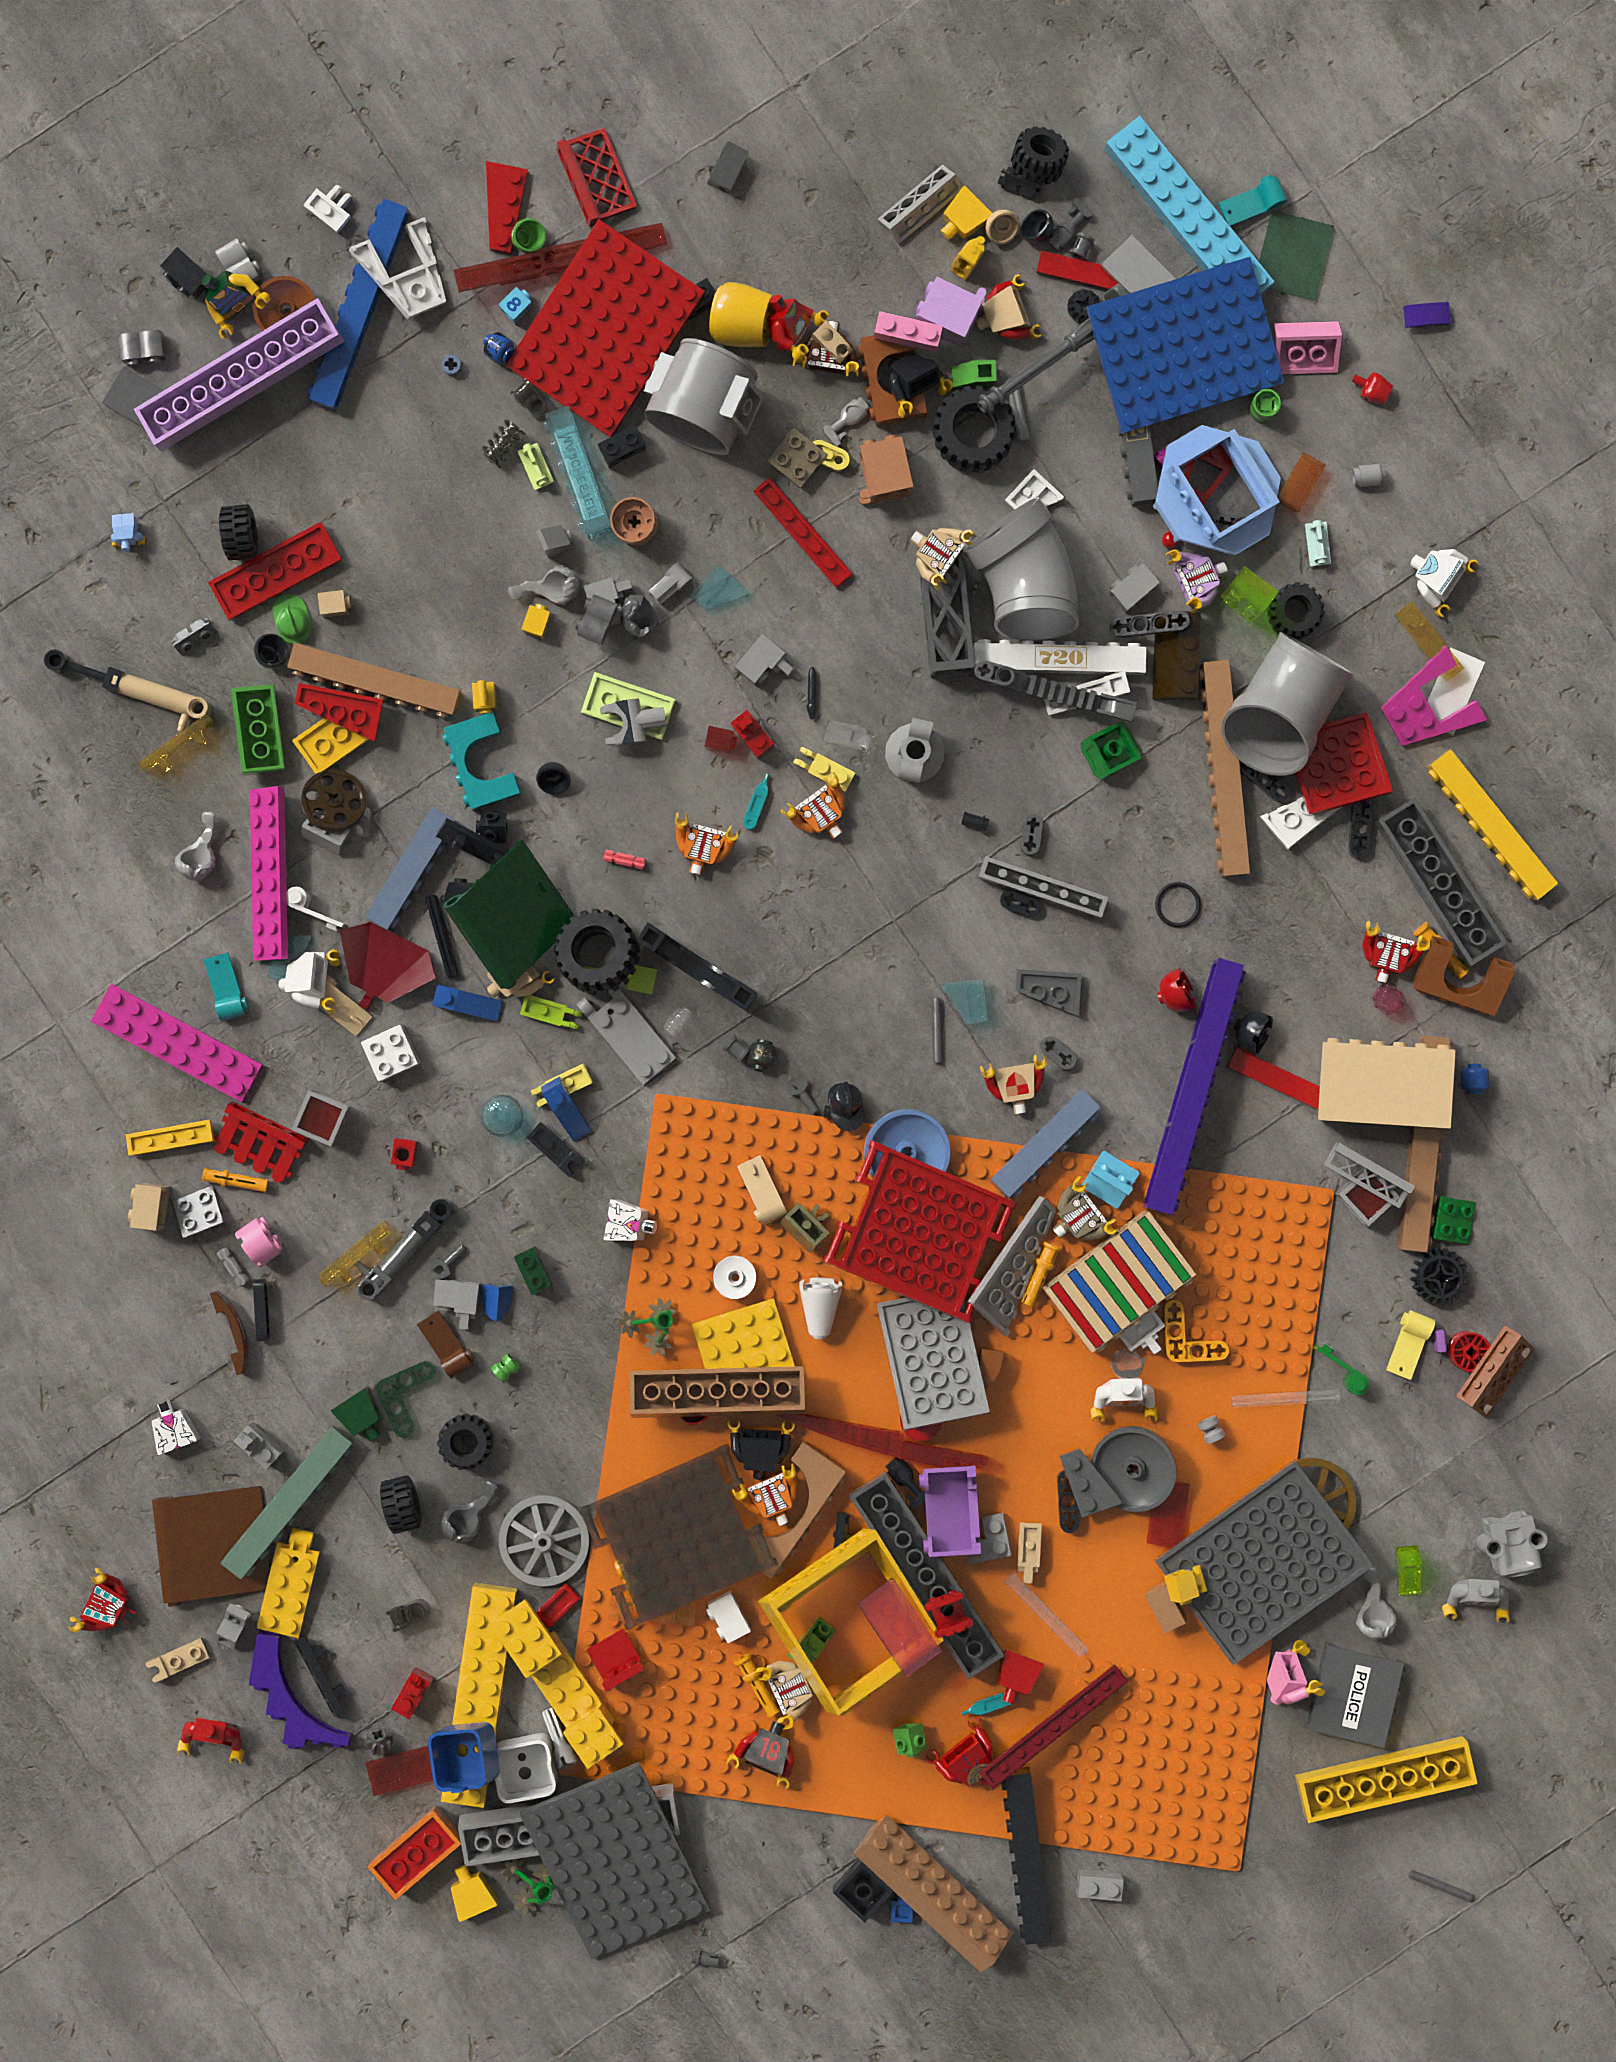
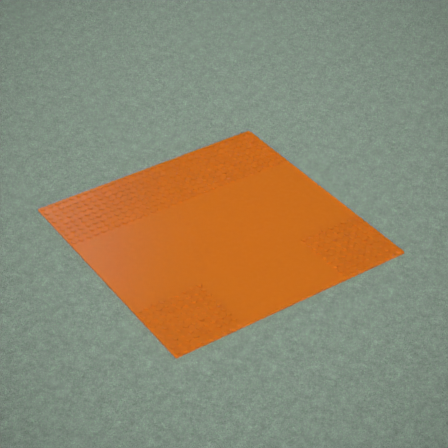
M656 1094L639 1207L648 1210V1220L657 1222V1230L655 1234L645 1233L644 1240H634L624 1311L629 1315L634 1310L635 1318L647 1319L654 1312L649 1308V1305L657 1306L658 1298L662 1299L663 1304L671 1300L672 1303L668 1309H674L676 1313L671 1315L673 1323L668 1328L669 1334L666 1335L669 1337L665 1341L671 1345V1348H664L665 1356H661L658 1351L652 1356V1348L644 1347L645 1343L650 1342L646 1338V1334L654 1336L656 1331L652 1323L637 1325L640 1332L633 1331L632 1338L628 1337L627 1332L621 1334L574 1659L615 1719L612 1726L624 1744L589 1769L586 1768L576 1753L579 1762L576 1764L570 1763L568 1768L559 1770V1774L596 1780L640 1762L652 1786L673 1783L675 1792L871 1820H879L887 1814L895 1823L1012 1840V1832L1007 1833L1006 1819H1010L1009 1811L1005 1812L1003 1798H1007L1006 1790L1002 1791L1001 1784L992 1790L988 1784L982 1786L978 1781L972 1786H968L965 1783L959 1784L947 1781L936 1769L935 1764H929L926 1761V1755L931 1760H935L936 1756L931 1751L935 1749L939 1752V1760L942 1761L940 1757L971 1732L976 1734L975 1730L970 1729L968 1726V1721L972 1727L978 1725L976 1716L980 1719V1728L985 1730L993 1745L991 1763L1115 1664L1128 1680V1683L1023 1766L1030 1767L1039 1843L1239 1871L1245 1840L1272 1638L1238 1663L1232 1665L1187 1604L1181 1605L1187 1617L1186 1624L1164 1633L1145 1597V1593L1148 1592V1589L1165 1581L1164 1576L1166 1575L1157 1565L1155 1559L1293 1460H1297L1334 1191L1328 1188L1189 1169L1185 1171L1183 1176L1186 1179L1183 1191H1179L1177 1199H1180L1177 1212L1174 1211L1173 1215H1165L1142 1208L1155 1164L1119 1159L1139 1172L1132 1185V1191L1129 1195L1125 1196L1119 1208H1114L1085 1189L1084 1192L1107 1223L1112 1219L1116 1220L1111 1224L1113 1229L1123 1227L1144 1210L1150 1212L1196 1273L1192 1277L1194 1281L1185 1288L1180 1286L1175 1290L1177 1294L1171 1298L1180 1301L1184 1307L1186 1341L1222 1340L1229 1347L1228 1356L1223 1360L1173 1362L1166 1356L1164 1327L1156 1332L1158 1338L1155 1341L1161 1348L1156 1354H1153L1148 1346L1143 1349L1141 1345L1130 1351L1120 1337L1116 1340L1111 1338L1107 1341V1347L1102 1351L1091 1353L1045 1291L1041 1289L1034 1307L1022 1303L1021 1300L1023 1298L1019 1299L1015 1309L1018 1311L1015 1319H1011L1008 1327L1010 1329L1008 1337L1002 1335L974 1309L970 1327L978 1362L981 1348L1004 1352L1002 1365L996 1379L985 1389L990 1413L942 1423L941 1429L936 1436L930 1440L917 1441L908 1437L901 1428V1414L877 1309V1303L906 1297L822 1262L831 1247L838 1229L836 1228L838 1221L854 1226L866 1198L869 1187L859 1184L854 1180L856 1175H859L865 1161L864 1145L866 1137L874 1124L863 1122L856 1130L844 1131L838 1128L832 1119L828 1121L827 1118L821 1116ZM947 1134L950 1143V1160L946 1172L1004 1197L993 1186L990 1179L1025 1145ZM1056 1151L1051 1156L1054 1160L1046 1168L1041 1166L1036 1171L1039 1175L1030 1184L1026 1181L1021 1186L1024 1190L1016 1198L1012 1196L1008 1198L1016 1202L1017 1207L1012 1211L1003 1234V1243L1000 1244L989 1238L987 1239L973 1278L980 1281L983 1280L1039 1196L1045 1198L1056 1211L1047 1234L1043 1235L1039 1247H1041V1251L1034 1258L1032 1265L1035 1267L1029 1283L1038 1265L1036 1264V1259L1040 1258L1044 1249V1241L1061 1248L1062 1251L1058 1252L1054 1261L1055 1267L1049 1271L1043 1286L1112 1234H1108L1099 1239L1081 1240L1080 1238H1075L1069 1232L1060 1239L1053 1231V1228L1062 1222L1057 1215L1059 1211L1057 1206L1062 1193L1073 1184L1078 1176H1081L1078 1183L1082 1185L1099 1156L1068 1151L1059 1153ZM760 1155L787 1212L800 1203L811 1213L813 1207L818 1204L820 1208L816 1211L814 1218L821 1217L825 1213L829 1215L823 1222H820L830 1232L828 1236L809 1253L780 1224L784 1216L766 1225L763 1222L759 1223L754 1214L757 1208L737 1168L738 1165ZM868 1174L867 1178L873 1180L871 1175ZM1002 1204L991 1229L994 1233L1005 1208ZM845 1232L835 1259L841 1261L851 1233ZM729 1256H741L747 1259L756 1271V1283L753 1290L745 1297L739 1299H730L720 1294L713 1281V1274L717 1264ZM733 1274L732 1280L734 1282H737L739 1280V1275ZM823 1277L834 1279L835 1284H838L839 1281L843 1284L830 1335L826 1336L825 1339H814L808 1333L799 1289V1282L805 1279L804 1283L810 1282V1278ZM971 1284L964 1299L966 1306L974 1288ZM774 1298L795 1366H804L805 1414L709 1416L706 1421L698 1425L684 1423L680 1417H631L630 1371L705 1369L691 1324ZM1165 1299L1158 1303L1159 1307L1155 1310V1313L1163 1323V1308L1167 1302ZM1172 1303V1307H1169L1168 1311L1172 1312L1173 1319L1168 1318V1322H1180V1318H1176L1175 1312L1179 1311V1307ZM1174 1324L1169 1328V1334L1173 1337L1178 1336L1181 1332L1179 1325ZM1181 1339L1177 1341L1169 1340V1344L1174 1343V1350L1170 1351V1354H1173L1175 1358H1178V1354L1182 1352L1177 1348V1342L1182 1343ZM1206 1344L1208 1350L1207 1357H1210L1209 1352H1216L1220 1356L1221 1352L1225 1350L1220 1344H1217L1215 1349H1210V1344ZM1195 1345L1191 1350L1192 1355L1200 1357L1203 1354L1202 1346ZM1111 1379H1142L1144 1384L1150 1385L1154 1389L1155 1406L1158 1413L1157 1421H1155L1154 1416H1148V1421H1145L1146 1406H1104L1105 1420L1101 1422L1100 1417H1096L1093 1422L1090 1410L1094 1407L1097 1388L1103 1386V1384ZM1216 1415L1219 1420L1218 1425L1224 1430L1226 1435L1218 1441L1206 1444L1204 1433L1199 1430L1197 1424L1208 1417ZM729 1419H731V1426L733 1428L738 1426L737 1419H740L742 1423L740 1429L780 1430L781 1434L784 1433L781 1428L784 1420L786 1430H790L792 1422H794L795 1428L790 1432L792 1438L788 1455L782 1463L776 1464L774 1471H766L767 1478L781 1472L782 1466H784L785 1470H790L792 1463L795 1466L799 1485L796 1500L792 1502L791 1508L785 1510L790 1520L789 1522L778 1526L773 1515L765 1519L763 1516H757L746 1509L740 1500L735 1498L732 1489L735 1492H740L742 1490L740 1484H743L746 1489V1486L760 1480L754 1479L753 1471L745 1470L743 1463L738 1462L732 1453L730 1442L732 1430L728 1427ZM1124 1426L1147 1428L1160 1435L1169 1444L1177 1462V1479L1173 1490L1163 1503L1153 1509L1142 1512L1125 1511L1113 1506L1083 1518L1079 1511L1078 1529L1073 1533H1066L1061 1529L1059 1524L1057 1475L1061 1470H1064L1059 1455L1080 1448L1091 1462L1092 1454L1100 1440L1109 1432ZM804 1440L846 1469L844 1474L846 1479L840 1487L836 1486L831 1492L834 1496L829 1504L822 1505L819 1510L822 1513L815 1523L811 1521L807 1529H809V1532L803 1541L800 1539L795 1544L797 1549L792 1557L785 1558L782 1563L785 1566L778 1576L774 1574L771 1579L729 1550V1546L741 1528L755 1535L772 1536L789 1530L802 1518L809 1501V1488L804 1474L791 1461V1457ZM896 1456L900 1460L903 1459L913 1470L914 1482L919 1487V1475L923 1474V1469L975 1466L980 1539L985 1538L981 1516L1002 1512L1011 1556L969 1564L968 1557L942 1558L1001 1649H1006L1044 1663V1667L1028 1695L1018 1693L1019 1698L1015 1705H1006L982 1715H962L961 1712L969 1709L974 1702L1006 1690V1688L997 1685L1001 1658L970 1679H967L945 1643L941 1642L939 1644L940 1647L932 1653L927 1652L921 1656L922 1660L919 1663L907 1666L902 1675L897 1678L892 1677L886 1681L887 1685L878 1691L875 1689L869 1693L870 1697L862 1703H855L851 1706L852 1710L843 1716L826 1712L813 1691L811 1703L804 1714L793 1722L792 1728L783 1730L781 1737L789 1740L788 1745L792 1748L795 1761L791 1776L789 1777L788 1789H785L786 1781L779 1782V1787H777L776 1776L740 1762L736 1769H734L737 1764L736 1760L731 1759L727 1764L728 1757L734 1753V1750L744 1737L753 1731L759 1732L761 1728L769 1731L773 1721L778 1722L779 1718L787 1716V1714L783 1715L767 1680L763 1682L780 1709L777 1714L768 1717L749 1682L746 1683L743 1680L744 1676L738 1665L734 1664L737 1658L748 1652L751 1653V1659L756 1668L767 1667L780 1660L796 1664L788 1656V1649L758 1601L833 1550L835 1538L833 1537V1531L836 1530L837 1512L851 1514L848 1528L850 1537L862 1529H870L850 1499L849 1493L884 1470L888 1472L885 1466ZM1065 1474V1478H1061V1481L1065 1482L1066 1489H1061V1492L1072 1491L1069 1488V1481ZM891 1478L910 1508V1502L906 1498V1494H909L914 1499L916 1496L907 1486H900ZM1064 1496L1062 1504L1065 1507H1071L1074 1504L1073 1496ZM923 1502L912 1512L927 1534L926 1503ZM1062 1510V1514L1067 1513V1521H1064L1063 1524L1071 1528V1525L1075 1524V1521L1071 1519V1513H1075V1510ZM1019 1522L1042 1524L1040 1567H1038V1572H1033L1032 1583H1024L1023 1571H1018ZM869 1551L792 1603L790 1608L781 1613L797 1641L819 1616L836 1630L816 1660L811 1663L814 1669H817L822 1682L832 1698L921 1636ZM634 1553L640 1563L641 1574L649 1593L632 1601L624 1581L620 1579L614 1562ZM732 1590L751 1626V1632L727 1643L726 1639L722 1640L716 1630L719 1626L716 1620L712 1621L706 1609L709 1608V1601ZM624 1628L643 1660L645 1667L641 1672L605 1691L602 1685L603 1679L588 1655L587 1649ZM763 1671L760 1672V1673H761V1675H760L761 1678H762L763 1675H764V1672H763ZM784 1720L781 1723L786 1727V1721ZM906 1723H922L928 1749L919 1752L920 1755L913 1758H907V1755H898L892 1729Z

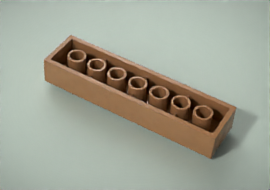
M804 1366L630 1371V1415L632 1418L805 1414Z
M887 1814L875 1822L854 1854L979 1972L992 1966L1013 1933Z

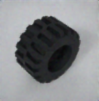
M1037 126L1032 129L1027 128L1017 138L1011 157L1012 168L1016 169L1015 173L1017 175H1021V178L1028 180L1029 183H1037L1038 185H1043V183L1046 185L1051 184V182H1056L1062 175L1069 155V146H1066V140L1062 139V136L1059 133L1056 134L1052 129L1048 130L1046 127L1038 128Z
M250 505L221 507L219 531L222 548L227 559L232 561L256 558L258 534L254 513Z
M1295 582L1292 585L1290 583L1282 587L1272 597L1268 605L1267 615H1270L1268 621L1270 624H1273L1274 627L1272 629L1275 632H1283L1293 638L1301 639L1317 629L1322 622L1321 619L1325 613L1323 611L1325 605L1320 600L1322 596L1316 594L1314 587L1311 589L1308 587L1309 584L1306 583L1300 585V582ZM1299 600L1306 606L1308 614L1305 621L1297 623L1288 619L1284 610L1287 601Z
M474 1414L457 1415L450 1419L439 1432L437 1446H439L440 1450L438 1452L443 1456V1461L450 1464V1467H457L458 1470H470L481 1465L490 1455L494 1444L492 1441L493 1433H491L489 1424L486 1425L483 1418L479 1419ZM466 1429L476 1435L478 1446L473 1453L463 1454L455 1448L453 1438L459 1430Z
M405 1475L382 1481L380 1485V1499L384 1517L390 1531L393 1534L420 1528L422 1521L421 1509L412 1479Z

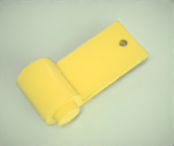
M1412 1310L1408 1313L1405 1312L1401 1318L1400 1324L1403 1326L1386 1371L1411 1380L1425 1340L1429 1339L1435 1326L1434 1319Z

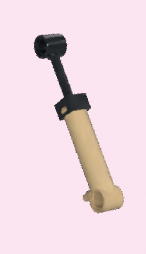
M56 649L49 650L44 656L45 666L55 673H64L67 670H71L104 681L102 687L106 690L180 713L181 717L177 728L179 732H184L189 717L202 721L211 715V705L201 697H196L111 667L108 668L107 673L71 662L66 654ZM60 656V665L54 667V658ZM202 703L204 706L203 711L200 714H196L194 711L195 706Z

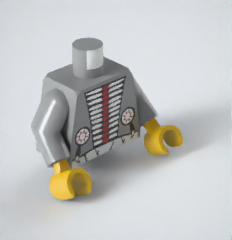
M1466 1579L1458 1581L1451 1588L1447 1604L1442 1606L1445 1619L1449 1614L1452 1615V1619H1456L1455 1606L1465 1604L1498 1606L1496 1609L1497 1622H1499L1501 1617L1506 1618L1507 1623L1510 1620L1508 1609L1509 1591L1506 1587L1499 1586V1581Z

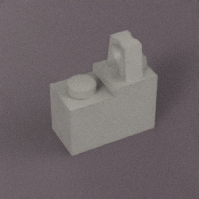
M608 578L585 585L584 590L587 598H592L593 594L616 603L624 597L623 593L633 590L630 580L619 582L618 578ZM618 604L617 612L610 626L621 623L620 604Z
M763 634L735 666V670L753 685H756L758 682L762 684L769 675L767 673L768 670L775 673L780 670L789 677L794 668L786 662L789 658L785 655V652Z
M436 1279L433 1305L438 1306V1310L451 1311V1308H454V1312H456L455 1317H460L459 1329L468 1330L470 1319H475V1315L478 1313L481 1283Z
M254 1422L249 1424L234 1440L243 1451L256 1460L265 1470L271 1467L284 1453V1450Z

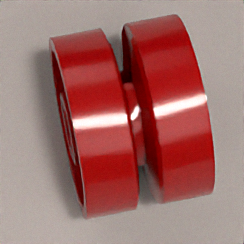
M1460 1331L1450 1338L1447 1344V1356L1455 1367L1467 1372H1473L1489 1349L1490 1344L1480 1334L1472 1331ZM1472 1349V1352L1466 1354V1351Z

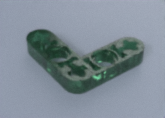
M430 1361L417 1363L382 1379L376 1385L378 1397L395 1434L399 1437H408L414 1430L413 1421L400 1393L431 1379L435 1375V1366ZM422 1365L431 1368V1371L428 1372L429 1376H426V1374L419 1375L420 1381H416V1375L412 1369H415L416 1373L423 1369ZM407 1373L411 1376L412 1382L410 1385L406 1386L400 1382L402 1374ZM395 1377L396 1384L400 1390H397L395 1386L389 1390L390 1394H387L386 1391L382 1392L383 1383L385 1382L386 1385L394 1383L392 1378ZM392 1402L400 1404L401 1411L398 1414H393L389 1410V1405ZM403 1413L405 1414L402 1421L404 1424L409 1425L407 1433L399 1431L398 1428L401 1426L399 1420L395 1422L393 1418H397Z

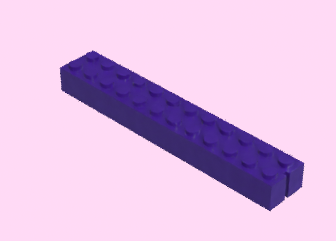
M1218 958L1212 963L1142 1208L1165 1215H1173V1212H1177L1180 1199H1177L1179 1191H1183L1186 1179L1183 1176L1185 1171L1189 1170L1192 1158L1189 1156L1191 1150L1195 1149L1198 1137L1195 1136L1198 1128L1201 1129L1204 1116H1201L1204 1107L1207 1108L1210 1100V1095H1207L1208 1089L1213 1087L1216 1075L1213 1074L1214 1068L1220 1064L1222 1054L1219 1051L1221 1046L1225 1045L1228 1033H1225L1228 1025H1231L1234 1016L1231 1009L1234 1004H1237L1240 995L1237 988L1240 983H1243L1246 971H1243L1244 965L1222 958Z

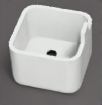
M537 1733L502 1740L497 1744L500 1773L495 1782L499 1799L502 1802L515 1803L546 1797L554 1792L558 1782V1770L552 1754L554 1752L552 1740L547 1734ZM519 1753H524L526 1755V1759L524 1761H520L518 1759ZM528 1767L531 1770V1776L527 1779L521 1778L519 1775L520 1768Z

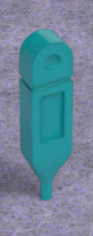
M766 774L764 780L755 788L743 820V825L747 830L754 829L768 795L769 774Z
M1003 1691L1002 1693L1000 1692L974 1702L969 1709L961 1713L962 1715H982L1011 1704L1002 1701L1005 1693Z

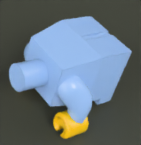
M134 513L112 515L114 534L111 535V540L114 548L118 546L121 547V551L129 552L130 545H136V541L138 546H141V544L145 545V536L138 532L139 522Z

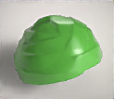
M533 218L522 219L516 223L512 230V242L516 248L524 253L537 252L545 243V228L539 221Z

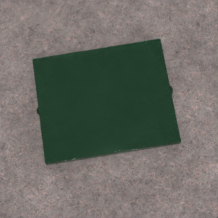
M1271 211L1259 263L1275 281L1269 290L1315 301L1334 226L1305 219L1304 217Z

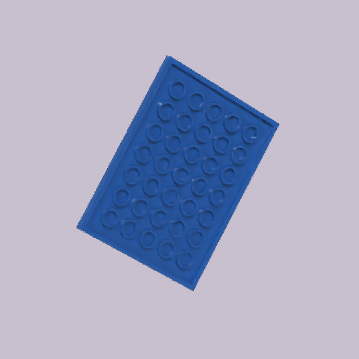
M1251 257L1086 307L1121 433L1284 383Z

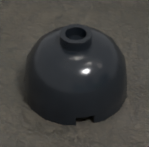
M1250 1012L1242 1019L1239 1018L1234 1025V1030L1236 1031L1235 1037L1240 1048L1254 1056L1256 1053L1259 1054L1269 1037L1267 1028L1272 1029L1273 1016L1262 1012Z

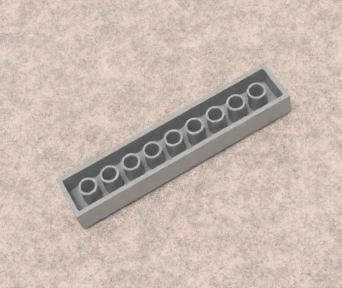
M674 1784L652 1786L675 1835H679L680 1820ZM536 1804L460 1815L458 1830L465 1866L538 1856L539 1853L520 1816V1811Z

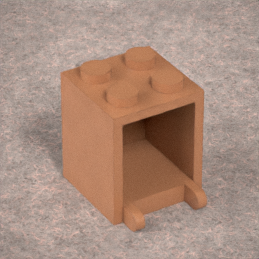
M890 435L884 437L883 441L878 442L875 439L864 441L863 445H860L859 456L867 489L860 491L859 503L862 505L873 504L912 495L913 483L902 436Z

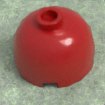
M1181 968L1167 973L1161 979L1160 991L1157 992L1161 1004L1165 1003L1166 1007L1174 1012H1185L1196 1007L1195 997L1191 998L1190 991H1193L1192 985L1186 973L1181 971Z

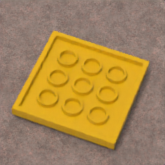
M774 1298L691 1324L705 1369L795 1366Z

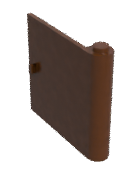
M260 1486L152 1499L163 1603H168V1607L179 1606L182 1601L266 1590L270 1574L268 1554L263 1560L258 1558L253 1564L256 1567L249 1577L244 1575L242 1579H239L220 1564L263 1511Z

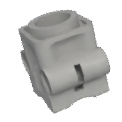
M1524 1510L1512 1512L1503 1518L1488 1517L1481 1519L1484 1533L1477 1538L1476 1545L1480 1551L1491 1558L1493 1571L1501 1575V1577L1510 1578L1531 1574L1537 1568L1542 1567L1539 1549L1546 1546L1547 1536L1543 1531L1535 1527L1532 1515H1527Z

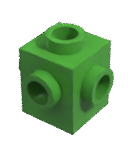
M906 1723L892 1729L898 1755H907V1758L919 1756V1752L928 1749L922 1723Z

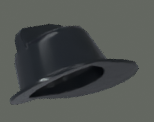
M848 1082L832 1086L828 1092V1103L834 1124L844 1131L858 1129L864 1121V1108L859 1089L852 1084H848Z

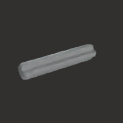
M1018 389L1008 397L1012 408V415L1015 416L1017 438L1019 442L1028 440L1030 436Z

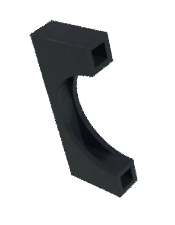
M648 922L636 940L746 1012L758 996L756 991L715 967Z

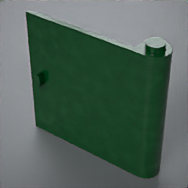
M520 840L464 894L451 897L443 905L449 917L500 989H510L515 986L516 980L557 942V934L562 935L563 933L561 927L564 923L569 925L571 923L570 918L574 916L523 840Z

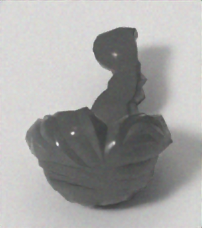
M489 1480L484 1483V1496L476 1498L470 1503L451 1507L444 1512L441 1526L446 1538L463 1544L472 1541L478 1536L479 1529L481 1528V1512L492 1502L493 1494L498 1488L496 1482Z

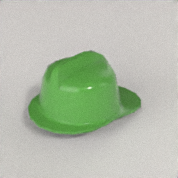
M284 594L278 597L272 608L278 633L286 642L291 644H300L306 641L311 634L312 626L304 601L294 594Z

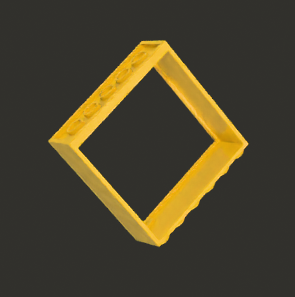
M873 1529L860 1530L758 1601L826 1712L838 1716L849 1713L852 1710L851 1706L857 1702L862 1703L870 1697L869 1693L875 1689L878 1691L887 1685L886 1681L892 1677L897 1678L902 1675L907 1666L919 1663L922 1660L921 1656L927 1652L932 1653L940 1647L939 1644L944 1641L942 1637L937 1638L934 1631L936 1627L877 1531ZM869 1551L921 1636L832 1698L781 1613L790 1608L792 1603Z

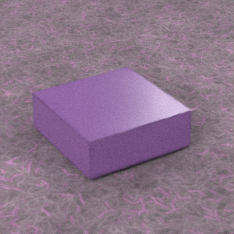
M1433 1329L1434 1351L1446 1352L1445 1331Z

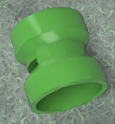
M508 1353L502 1357L500 1363H495L491 1367L494 1374L503 1383L510 1379V1375L516 1374L521 1370L518 1363Z

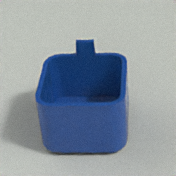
M474 1722L449 1725L433 1733L428 1739L433 1782L439 1791L460 1793L469 1789H478L498 1777L500 1773L495 1731L490 1723ZM460 1744L468 1747V1754L466 1756H461L458 1753V1746ZM475 1745H478L479 1753L474 1750Z

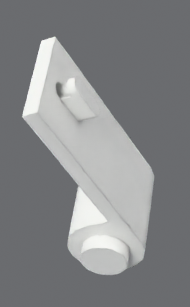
M300 887L288 889L287 904L327 921L326 927L338 931V926L346 928L347 925L309 910L308 906L311 898L308 891Z

